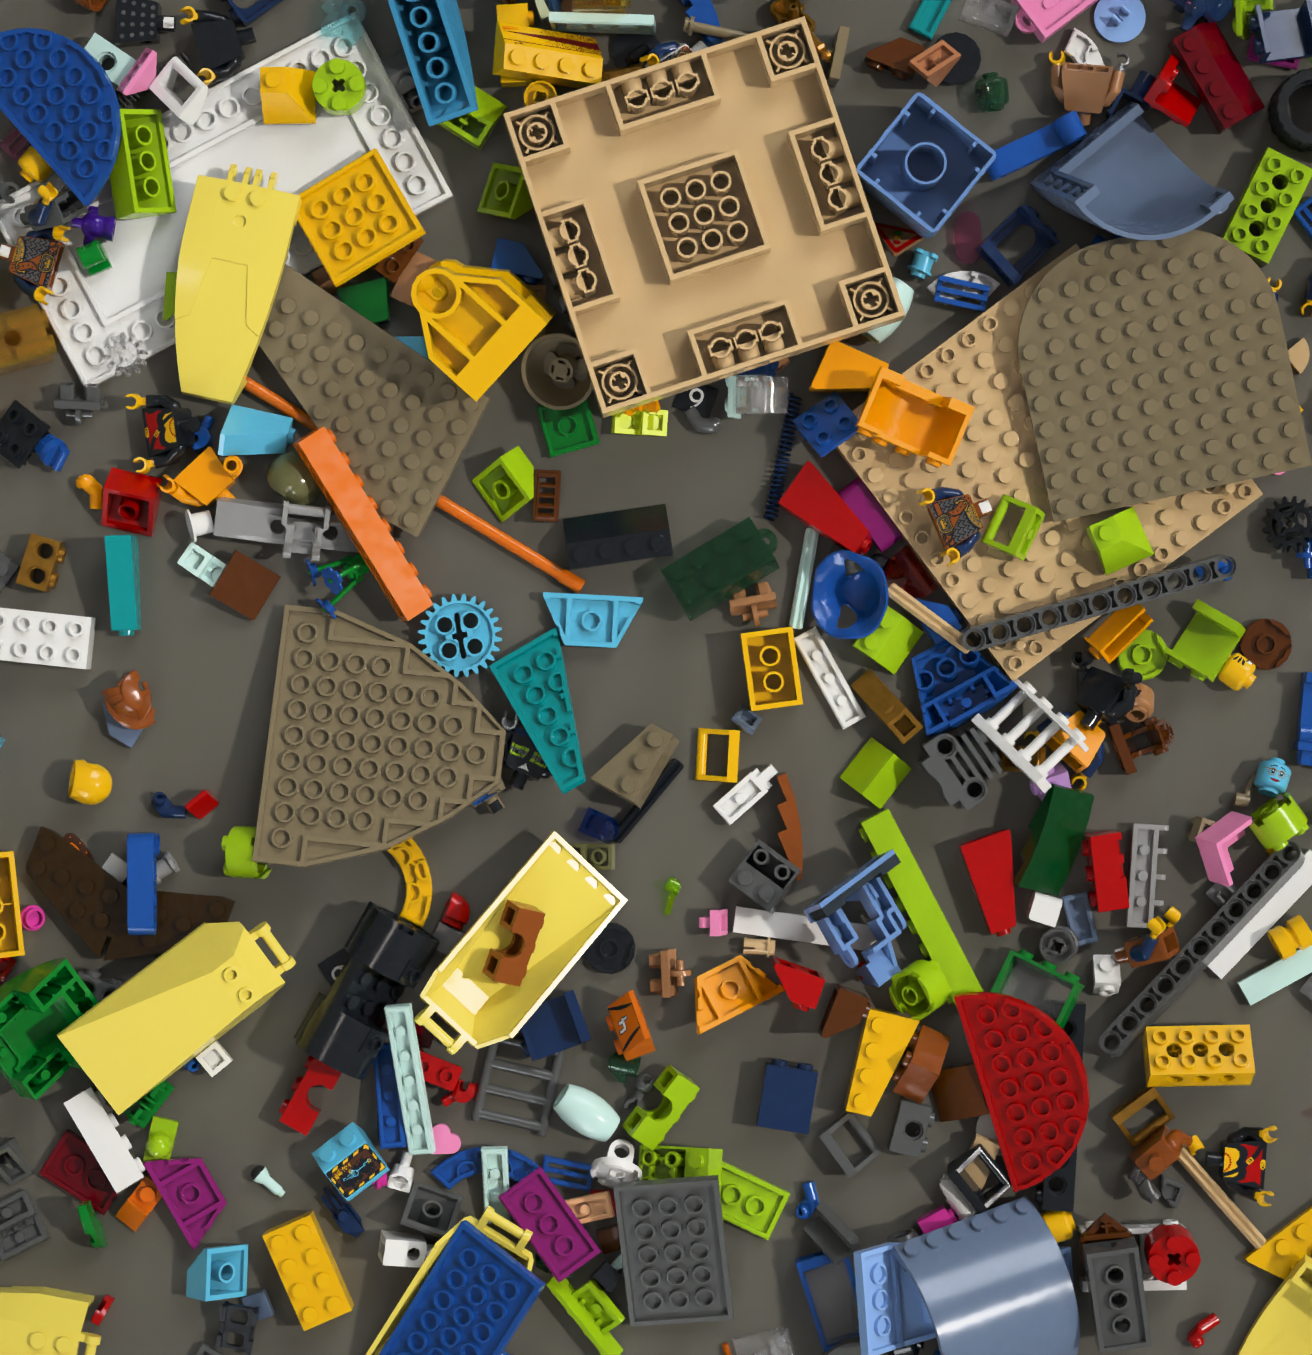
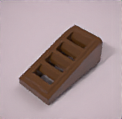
M535 469L532 521L559 522L561 471ZM540 477L556 478L555 483L540 482ZM540 487L555 488V493L539 492ZM539 498H554V503H539ZM539 508L554 509L553 514L538 513Z

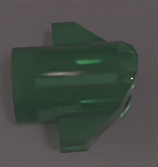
M615 1052L609 1057L608 1067L618 1082L625 1083L627 1075L637 1077L641 1057L626 1061L623 1054L618 1055Z

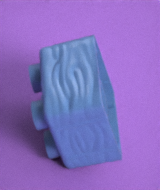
M918 92L911 97L899 115L868 151L867 155L857 165L856 170L865 192L891 211L917 234L929 239L941 229L948 218L954 213L994 162L997 155L991 147L963 127L929 97Z

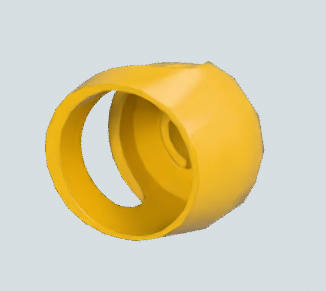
M84 759L74 760L69 778V798L86 805H96L108 798L112 790V777L108 770L99 764L87 763Z

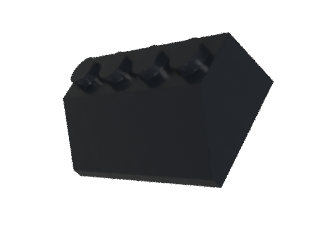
M665 504L563 519L570 570L673 555Z

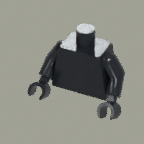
M1075 651L1072 655V661L1075 665L1079 666V669H1077L1076 704L1085 713L1080 721V725L1087 730L1093 731L1099 720L1111 725L1115 724L1120 717L1133 710L1135 699L1140 694L1135 684L1141 683L1142 675L1130 668L1123 670L1122 677L1092 666L1090 669H1087V665H1090L1093 660L1092 655L1084 652L1082 660V652Z

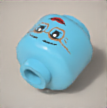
M1271 757L1270 760H1264L1259 763L1254 785L1258 788L1260 794L1276 798L1278 795L1286 792L1291 770L1285 765L1284 760Z

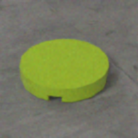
M1145 629L1116 657L1117 665L1122 672L1126 668L1134 669V672L1142 675V681L1152 679L1160 674L1166 665L1168 655L1164 650L1167 646L1161 636Z

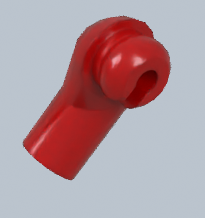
M1211 1313L1191 1329L1187 1334V1341L1191 1343L1193 1348H1199L1204 1344L1202 1335L1220 1324L1218 1317Z

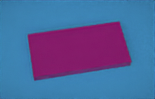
M541 1166L498 1197L515 1223L524 1230L527 1228L533 1232L529 1242L558 1283L601 1252Z

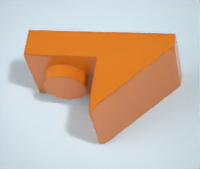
M149 1175L144 1177L115 1215L116 1218L135 1232L162 1198Z

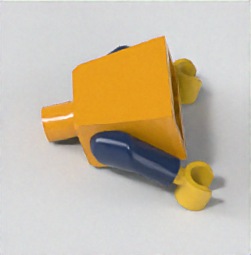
M1078 710L1074 714L1068 711L1062 712L1070 722L1067 726L1071 730L1076 727L1087 738L1084 741L1089 748L1086 753L1076 745L1062 758L1076 772V774L1071 776V785L1074 784L1076 779H1082L1083 783L1078 789L1084 790L1087 786V777L1091 778L1103 763L1105 749L1103 740L1106 734L1098 727L1102 722L1101 720H1099L1094 730L1090 731L1080 725V721L1085 715L1082 711ZM1047 718L1037 726L1036 731H1028L1024 735V739L1029 734L1037 737L1053 721ZM1059 729L1045 744L1054 752L1069 737Z

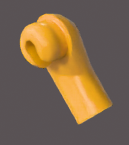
M83 474L78 476L76 486L90 495V509H102V485L92 475Z

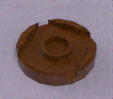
M1259 619L1245 627L1246 631L1240 639L1239 648L1241 654L1254 663L1257 669H1274L1280 667L1288 659L1292 650L1291 636L1282 623L1274 619Z

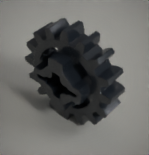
M1285 496L1282 499V504L1274 501L1275 508L1273 510L1266 509L1270 516L1269 518H1262V521L1268 525L1262 531L1265 534H1270L1266 540L1269 543L1274 542L1273 547L1277 550L1282 547L1285 553H1289L1292 547L1298 553L1300 545L1308 548L1307 541L1309 539L1312 540V506L1308 507L1309 502L1305 499L1299 503L1297 496H1293L1291 502ZM1304 515H1306L1307 518V527H1304ZM1289 521L1295 523L1293 528L1287 526ZM1276 522L1278 523V530H1277V531H1275V523H1276Z

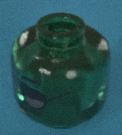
M997 72L983 74V79L975 83L977 105L980 108H984V112L1004 110V105L1010 101L1007 79L998 77Z

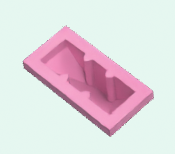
M146 47L116 90L126 96L148 90V87L156 78L157 53Z

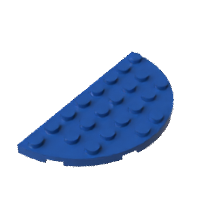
M20 28L0 32L1 111L84 205L89 206L106 184L114 167L120 145V108L110 78L93 55L78 43L65 36L36 28Z

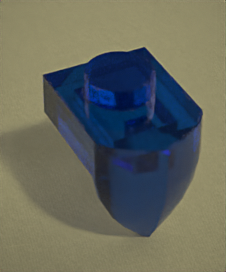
M589 807L578 831L607 843L618 835V823L613 817Z

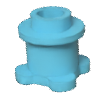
M915 247L913 250V260L911 265H907V269L911 271V276L924 280L925 276L931 277L932 265L934 262H937L939 256Z

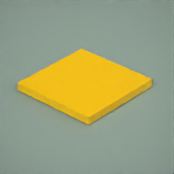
M376 148L298 194L301 197L302 203L297 221L336 288L426 234Z

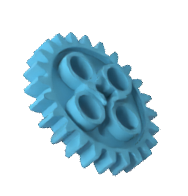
M452 594L451 602L442 597V606L433 603L434 613L425 611L430 617L429 620L420 621L426 626V629L418 630V633L425 635V639L418 641L419 644H426L427 646L422 652L424 654L430 653L431 656L429 658L436 661L439 666L445 667L448 673L450 670H454L455 678H458L460 671L464 672L465 677H469L470 669L479 674V665L487 669L488 666L485 660L495 661L491 652L500 651L494 644L495 642L502 641V638L496 636V632L501 631L502 628L494 627V623L499 618L490 617L493 608L485 611L483 609L485 601L476 605V596H473L470 602H468L466 594L462 595L461 600H457L455 594ZM455 613H459L462 632H467V637L463 638L466 652L465 659L461 657L459 640L453 638V634L457 633ZM469 613H473L478 617V624L474 628H468L464 624V618ZM444 617L452 621V629L446 633L440 631L438 627L439 621ZM472 639H478L482 642V650L477 654L471 653L468 649V644ZM447 643H452L457 648V653L452 658H447L443 655V647Z

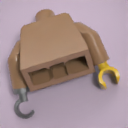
M1062 50L1061 58L1056 61L1053 60V52L1051 51L1049 53V60L1053 65L1051 67V88L1059 102L1064 103L1066 111L1077 112L1083 126L1090 125L1091 113H1101L1103 107L1110 106L1120 94L1126 74L1124 68L1130 64L1129 55L1119 53L1117 57H1125L1127 62L1118 63V66L1113 68V66L1065 62L1066 58Z

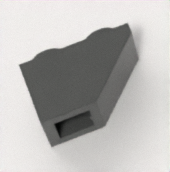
M404 49L383 59L381 62L410 115L422 109L423 107Z

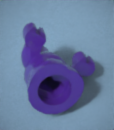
M89 206L88 213L83 218L76 217L71 220V227L82 230L84 234L83 245L91 243L95 237L113 242L116 217L100 216L99 207Z

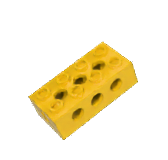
M1250 1024L1147 1026L1145 1028L1142 1044L1147 1087L1251 1085L1255 1075Z

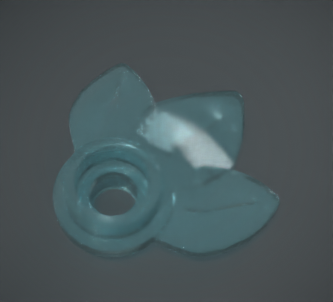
M326 0L321 5L325 13L328 14L322 23V35L326 37L342 35L347 47L354 46L363 34L362 21L366 16L364 3L361 0ZM351 6L355 7L356 14L354 16H351L349 14V8Z

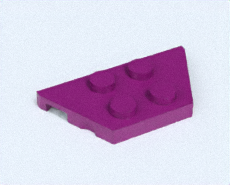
M202 1157L147 1160L143 1162L193 1250L196 1249L200 1240L214 1223L217 1215L220 1214L227 1204Z

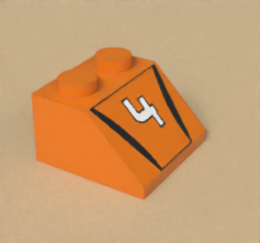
M628 991L607 1007L609 1016L605 1017L610 1032L613 1030L616 1032L618 1039L613 1041L618 1055L623 1054L626 1061L656 1051L640 1003L634 991Z

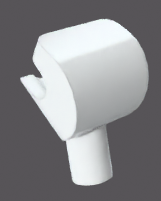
M403 1151L400 1164H394L386 1186L388 1188L407 1193L410 1192L414 1168L410 1167L413 1155H409V1152Z

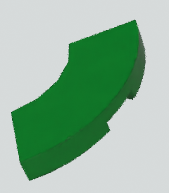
M91 1200L82 1202L77 1206V1211L85 1234L90 1236V1244L95 1249L107 1247L102 1223L94 1213Z

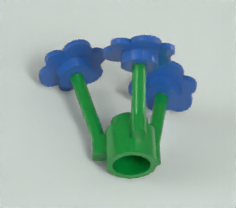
M360 554L354 557L348 555L343 559L318 567L315 563L310 564L309 558L305 559L308 570L307 574H309L313 586H316L315 578H318L319 572H321L322 577L325 579L324 584L336 595L330 602L326 599L323 602L319 598L315 599V602L323 608V612H328L330 616L336 619L337 617L333 613L336 611L334 605L357 583L364 580L363 575L369 572L367 564ZM343 565V571L340 573H338L335 570L333 571L332 569L334 567ZM345 576L349 580L353 578V580L345 588H343L342 578Z

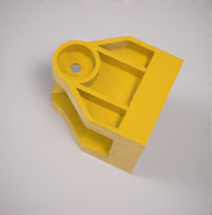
M443 259L437 261L429 269L418 275L412 284L411 297L413 305L420 313L428 358L476 402L557 313L515 273L508 269L464 265L458 260Z

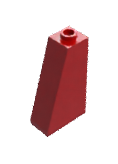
M807 461L778 502L781 509L842 549L860 555L861 553L866 554L872 545L870 531L810 461Z
M1004 828L958 845L988 932L991 935L996 933L997 937L1010 933V928L1016 926L1010 829Z

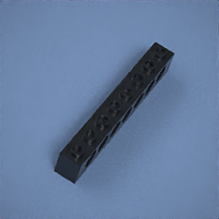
M1052 1000L1051 1006H1047L1046 1014L1056 1022L1066 1001ZM1077 1001L1067 1020L1071 1024V1029L1067 1035L1074 1043L1083 1061L1086 1004ZM1077 1146L1069 1159L1058 1170L1044 1178L1040 1182V1187H1036L1035 1202L1039 1203V1207L1042 1210L1073 1212ZM1060 1177L1061 1185L1056 1189L1049 1188L1050 1179Z

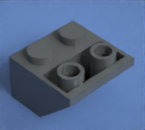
M759 839L728 881L773 915L789 893L801 870Z

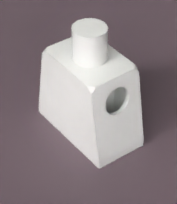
M381 1230L378 1257L382 1265L420 1268L434 1245L426 1244L423 1235ZM411 1248H416L414 1252L408 1253Z

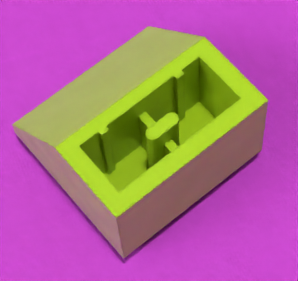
M475 86L478 110L438 125L481 151L508 106Z

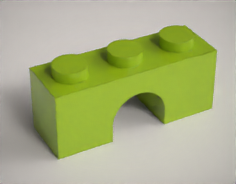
M670 1064L667 1065L653 1084L662 1093L660 1105L653 1110H644L637 1105L622 1124V1127L631 1137L652 1151L664 1140L666 1133L679 1120L682 1112L695 1099L696 1094L700 1090L690 1078Z

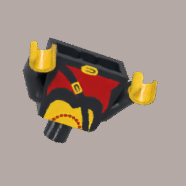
M135 393L126 395L125 397H134L136 399L135 406H126V408L138 409L141 405H146V408H142L147 451L148 458L153 457L151 460L142 457L135 458L133 463L144 462V468L136 470V472L146 474L150 471L151 467L158 469L177 464L186 453L187 448L195 444L194 433L198 432L201 427L199 419L192 417L189 408H181L180 403L168 395H146V398H141L140 395Z
M1271 1125L1265 1129L1262 1127L1240 1128L1229 1134L1227 1140L1221 1141L1220 1152L1206 1151L1205 1166L1219 1168L1218 1174L1224 1180L1225 1186L1238 1196L1257 1201L1259 1205L1264 1207L1272 1206V1204H1267L1264 1201V1196L1266 1194L1274 1196V1193L1272 1191L1260 1192L1259 1189H1264L1267 1143L1278 1140V1138L1270 1137L1269 1131H1275L1277 1127Z

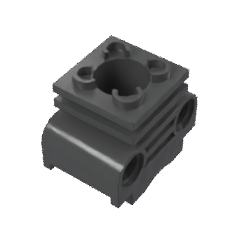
M969 726L964 729L968 737L965 733L959 732L956 734L960 741L959 743L955 737L947 733H939L920 743L919 747L925 756L917 761L923 771L935 781L938 792L944 802L950 806L958 802L962 809L965 808L966 811L983 801L988 793L987 784L981 775L984 778L992 779L994 775L990 769L998 774L1003 771L1000 767L1003 763L996 751H989L985 745L988 740L981 729H974V727ZM946 739L948 749L940 753L937 748L938 742ZM975 782L977 784V792L969 796L967 787L970 783Z

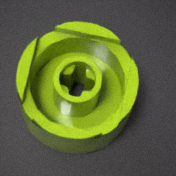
M340 58L327 61L318 68L313 77L312 88L314 96L319 105L331 115L344 116L353 114L362 107L366 100L367 86L359 68L350 61ZM343 84L345 90L343 92L340 90L336 92L335 85Z
M1290 793L1281 794L1283 799L1278 801L1276 798L1268 800L1251 814L1254 819L1249 828L1265 849L1273 848L1276 852L1280 851L1288 845L1287 840L1294 835L1299 836L1309 829L1307 825L1308 818Z
M234 826L228 835L223 836L221 846L222 850L225 851L223 870L226 876L248 879H266L269 876L272 868H267L268 864L252 862L256 835L255 826Z
M920 959L912 962L892 976V986L889 987L890 998L894 1006L902 1014L906 1012L911 1015L910 1018L913 1020L925 1018L944 1005L948 997L952 995V989L948 985L945 975L940 970V965L935 960L927 961Z

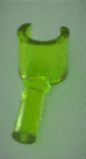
M673 877L669 878L664 887L665 890L670 892L664 912L666 915H671L674 899L681 887L680 881Z

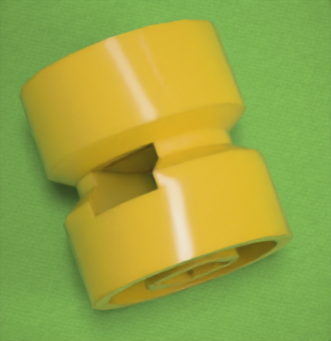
M544 80L532 82L524 92L525 107L557 97V92L549 82Z
M1300 914L1287 920L1286 927L1279 925L1267 931L1272 946L1283 961L1294 956L1297 948L1305 950L1312 946V932Z

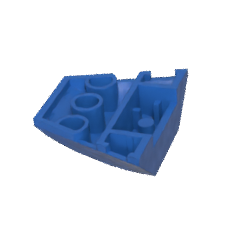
M946 639L911 658L927 737L953 731L972 720L978 713L981 715L996 707L1018 687L1015 682L1001 673L995 665L993 666L981 653L969 651V653L965 654Z

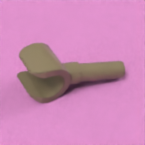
M1252 774L1244 789V793L1235 792L1232 802L1233 806L1244 808L1249 805L1255 774Z

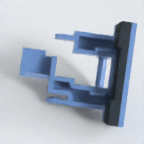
M893 849L876 855L803 910L810 923H817L834 955L839 954L848 967L854 968L858 965L859 961L850 945L858 940L859 937L841 907L847 901H861L871 919L867 924L877 941L861 952L866 962L861 961L859 963L856 974L860 977L863 984L877 986V988L901 971L897 964L891 941L901 934V931L907 926L904 917L880 878L901 863Z

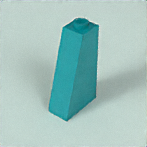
M133 535L105 536L111 631H119V636L134 635V630H141L139 539Z

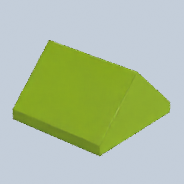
M870 737L839 778L881 809L912 768L893 752Z

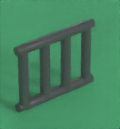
M514 1036L498 1043L522 1048L520 1043L525 1041L522 1037ZM498 1043L487 1046L471 1120L480 1121V1119L507 1124L537 1131V1135L545 1137L565 1057V1050L553 1054L554 1058L550 1071L497 1059L495 1056ZM492 1069L547 1080L545 1096L490 1084ZM492 1094L542 1106L540 1119L536 1121L484 1109L486 1095Z

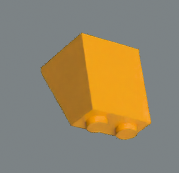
M837 341L828 344L808 391L812 393H833L834 391L837 393L869 392L879 367L888 368L889 364Z

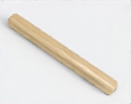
M1182 1146L1177 1161L1256 1249L1262 1247L1266 1243L1264 1236L1187 1149Z

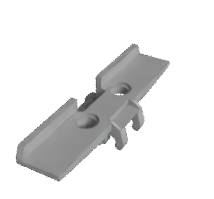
M227 497L217 499L213 533L215 536L283 544L282 558H291L292 552L310 554L311 561L319 562L320 549L359 553L338 517L331 510V505L317 507L290 504L287 500H284L283 504ZM288 514L321 517L323 521L289 518ZM274 520H281V524L285 526V529L281 532H275L271 529L270 525ZM388 522L392 530L389 533L393 536L394 525ZM329 526H334L338 530L337 535L333 538L325 537L323 534L324 531L329 530Z

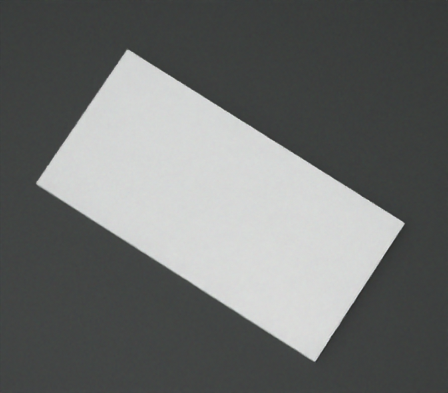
M356 12L345 16L208 89L200 117L193 126L178 118L171 110L164 112L162 119L177 212L140 219H116L113 242L97 237L94 239L103 244L113 268L92 277L88 270L84 268L76 251L77 247L84 246L82 230L71 227V220L63 224V226L70 227L71 229L64 232V238H68L69 242L61 241L65 244V248L52 288L54 294L48 293L45 296V301L49 303L48 305L40 302L39 304L83 386L89 383L101 384L176 344L175 314L170 320H163L166 272H177L183 233L198 175L227 180L231 164H236L238 172L235 182L242 183L244 171L247 167H250L253 172L250 185L253 183L255 171L260 169L263 170V179L260 187L267 188L269 177L272 172L278 173L275 190L298 195L376 148L416 216L453 197L405 104L391 82ZM340 58L352 62L361 71L366 82L367 94L364 104L357 112L344 116L331 115L319 105L316 99V124L264 125L260 93V67H291L316 72L325 62ZM343 84L335 85L336 92L338 90L342 92L345 90ZM55 171L52 172L45 182L39 183L34 181L19 189V191L17 190L8 195L15 199V203L10 204L3 198L0 199V230L8 245L16 247L19 236L25 237L29 231H33L30 224L24 225L21 222L20 212L24 210V206L41 197L37 192L41 185L46 186L50 182L58 192L68 189V186ZM109 176L106 184L89 206L99 207L100 216L116 217ZM88 211L82 213L77 217L83 218L88 213ZM297 221L296 226H294L285 264L304 276L323 265Z

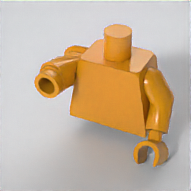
M209 446L175 479L164 474L163 476L168 480V484L160 486L157 483V487L163 492L169 493L183 504L198 508L204 505L210 507L220 497L235 498L228 489L236 483L234 479L241 474L243 464L237 456L233 455L226 457L222 461L217 452Z

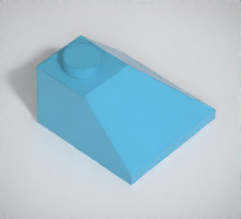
M249 1244L204 1248L187 1270L186 1297L206 1302L247 1296Z

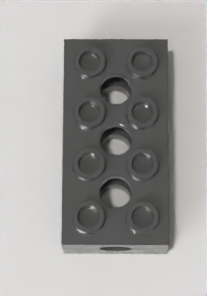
M1127 1237L1082 1244L1095 1341L1099 1353L1104 1354L1152 1346L1139 1248L1135 1238ZM1118 1268L1115 1272H1109L1111 1269ZM1117 1293H1121L1120 1296H1118V1297H1113V1295H1115V1294H1117ZM1124 1318V1320L1116 1322L1118 1319Z

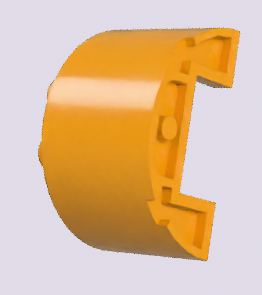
M880 366L855 425L857 427L856 432L869 438L873 436L872 442L886 447L887 443L896 447L895 452L903 456L909 457L910 453L925 458L927 459L925 463L936 468H940L942 464L951 466L975 407L955 398L936 394L905 380L906 376Z

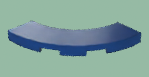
M484 1146L457 1152L439 1163L430 1173L450 1190L461 1180L482 1173L481 1148ZM508 1149L509 1178L514 1181H521L540 1167V1165L524 1154Z

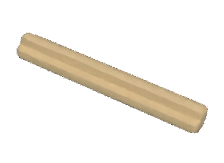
M895 583L890 584L888 595L892 600L965 654L969 653L970 650L965 649L959 642L960 632L898 585ZM966 638L967 644L969 646H974V643L970 639Z

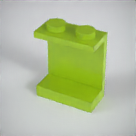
M1197 599L1192 607L1196 614L1174 648L1171 650L1166 647L1164 652L1170 657L1168 662L1179 669L1185 666L1192 670L1190 675L1202 682L1207 679L1213 683L1246 629L1239 622Z

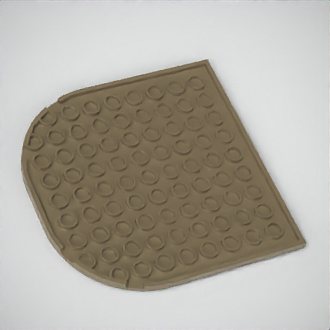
M1196 229L1176 237L1161 240H1137L1126 237L1108 240L1087 246L1067 256L1055 265L1034 289L1022 314L1018 336V359L1053 522L1312 466L1275 294L1257 264L1244 251L1231 242L1209 232Z

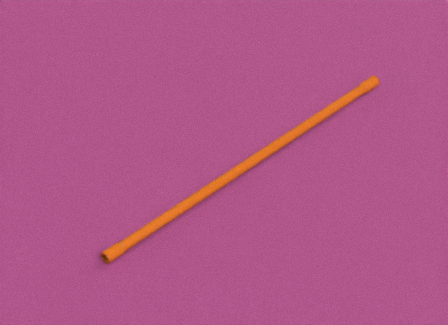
M246 377L247 383L243 388L244 390L293 418L313 431L317 428L307 412L250 377ZM441 494L436 504L438 508L552 576L578 594L586 580L567 569H563Z

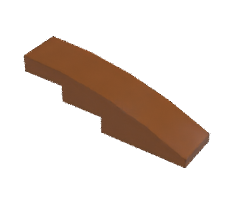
M784 772L777 775L776 779L785 800L777 803L776 806L786 828L776 833L788 861L801 870L796 879L799 881L802 880L803 868L801 824L796 800L787 774Z

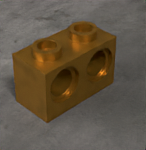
M31 533L16 583L49 593L51 588L55 589L59 579V574L56 571L59 563L63 564L67 549H64L65 543ZM45 544L51 545L53 549L52 555L47 559L41 555V548ZM37 569H42L45 573V579L38 584L34 581L33 574Z

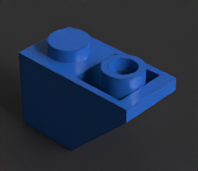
M497 238L491 268L511 270L527 284L536 285L537 281L543 282L541 270L523 243Z

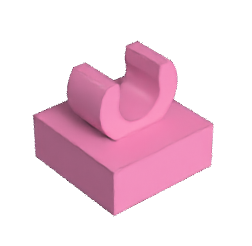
M728 908L710 910V916L699 917V928H710V936L727 935Z

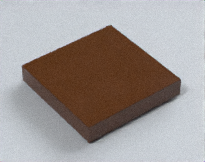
M235 549L208 594L254 621L281 576Z

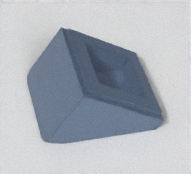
M266 1288L241 1298L244 1306L259 1307L257 1321L271 1317L275 1313Z

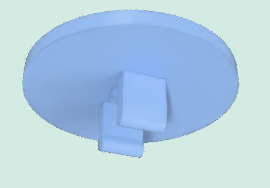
M1100 0L1095 7L1093 18L1098 33L1104 39L1113 43H1125L1136 38L1142 31L1146 14L1140 0Z

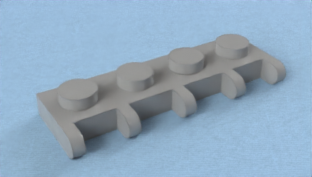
M1132 823L1128 878L1130 908H1126V927L1148 928L1146 926L1147 923L1154 917V905L1164 906V900L1155 899L1156 879L1166 880V874H1156L1158 854H1167L1168 850L1167 848H1158L1159 830L1169 831V825Z

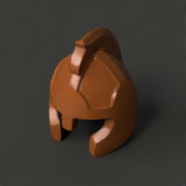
M133 670L121 679L117 687L107 688L101 691V693L105 697L104 702L108 712L119 724L130 729L140 730L155 723V720H153L155 709L151 707L152 696L147 681L141 682L144 689L140 691L138 686L140 675L136 670Z

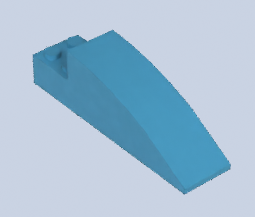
M388 0L429 127L477 111L478 105L471 60L457 0Z

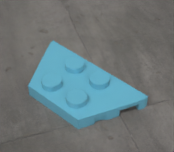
M543 592V597L564 645L617 648L643 602V597Z

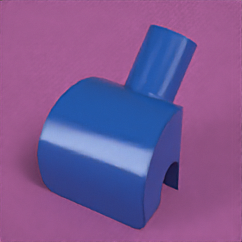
M205 415L200 430L194 433L195 439L199 438L192 446L193 451L197 454L202 453L209 446H213V437L209 430L215 419L211 416Z

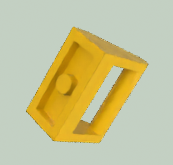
M698 728L695 780L737 783L740 730ZM708 734L729 735L726 776L706 775Z

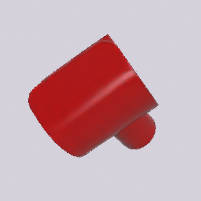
M458 1079L455 1089L441 1098L443 1105L447 1107L455 1101L466 1103L476 1096L478 1083H469L467 1090L463 1088L464 1080Z

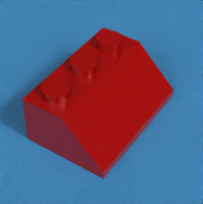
M772 956L771 962L793 1007L808 1012L809 1008L816 1009L826 980L822 973Z

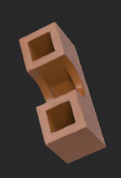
M507 900L499 924L513 933L512 942L502 950L490 949L482 973L495 982L520 987L527 973V965L531 954L535 950V942L539 931L543 927L545 913L534 905Z

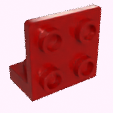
M1171 54L1156 75L1143 100L1148 102L1153 109L1160 110L1169 116L1173 122L1187 127L1196 113L1201 100L1173 82L1180 71L1176 68L1180 58Z

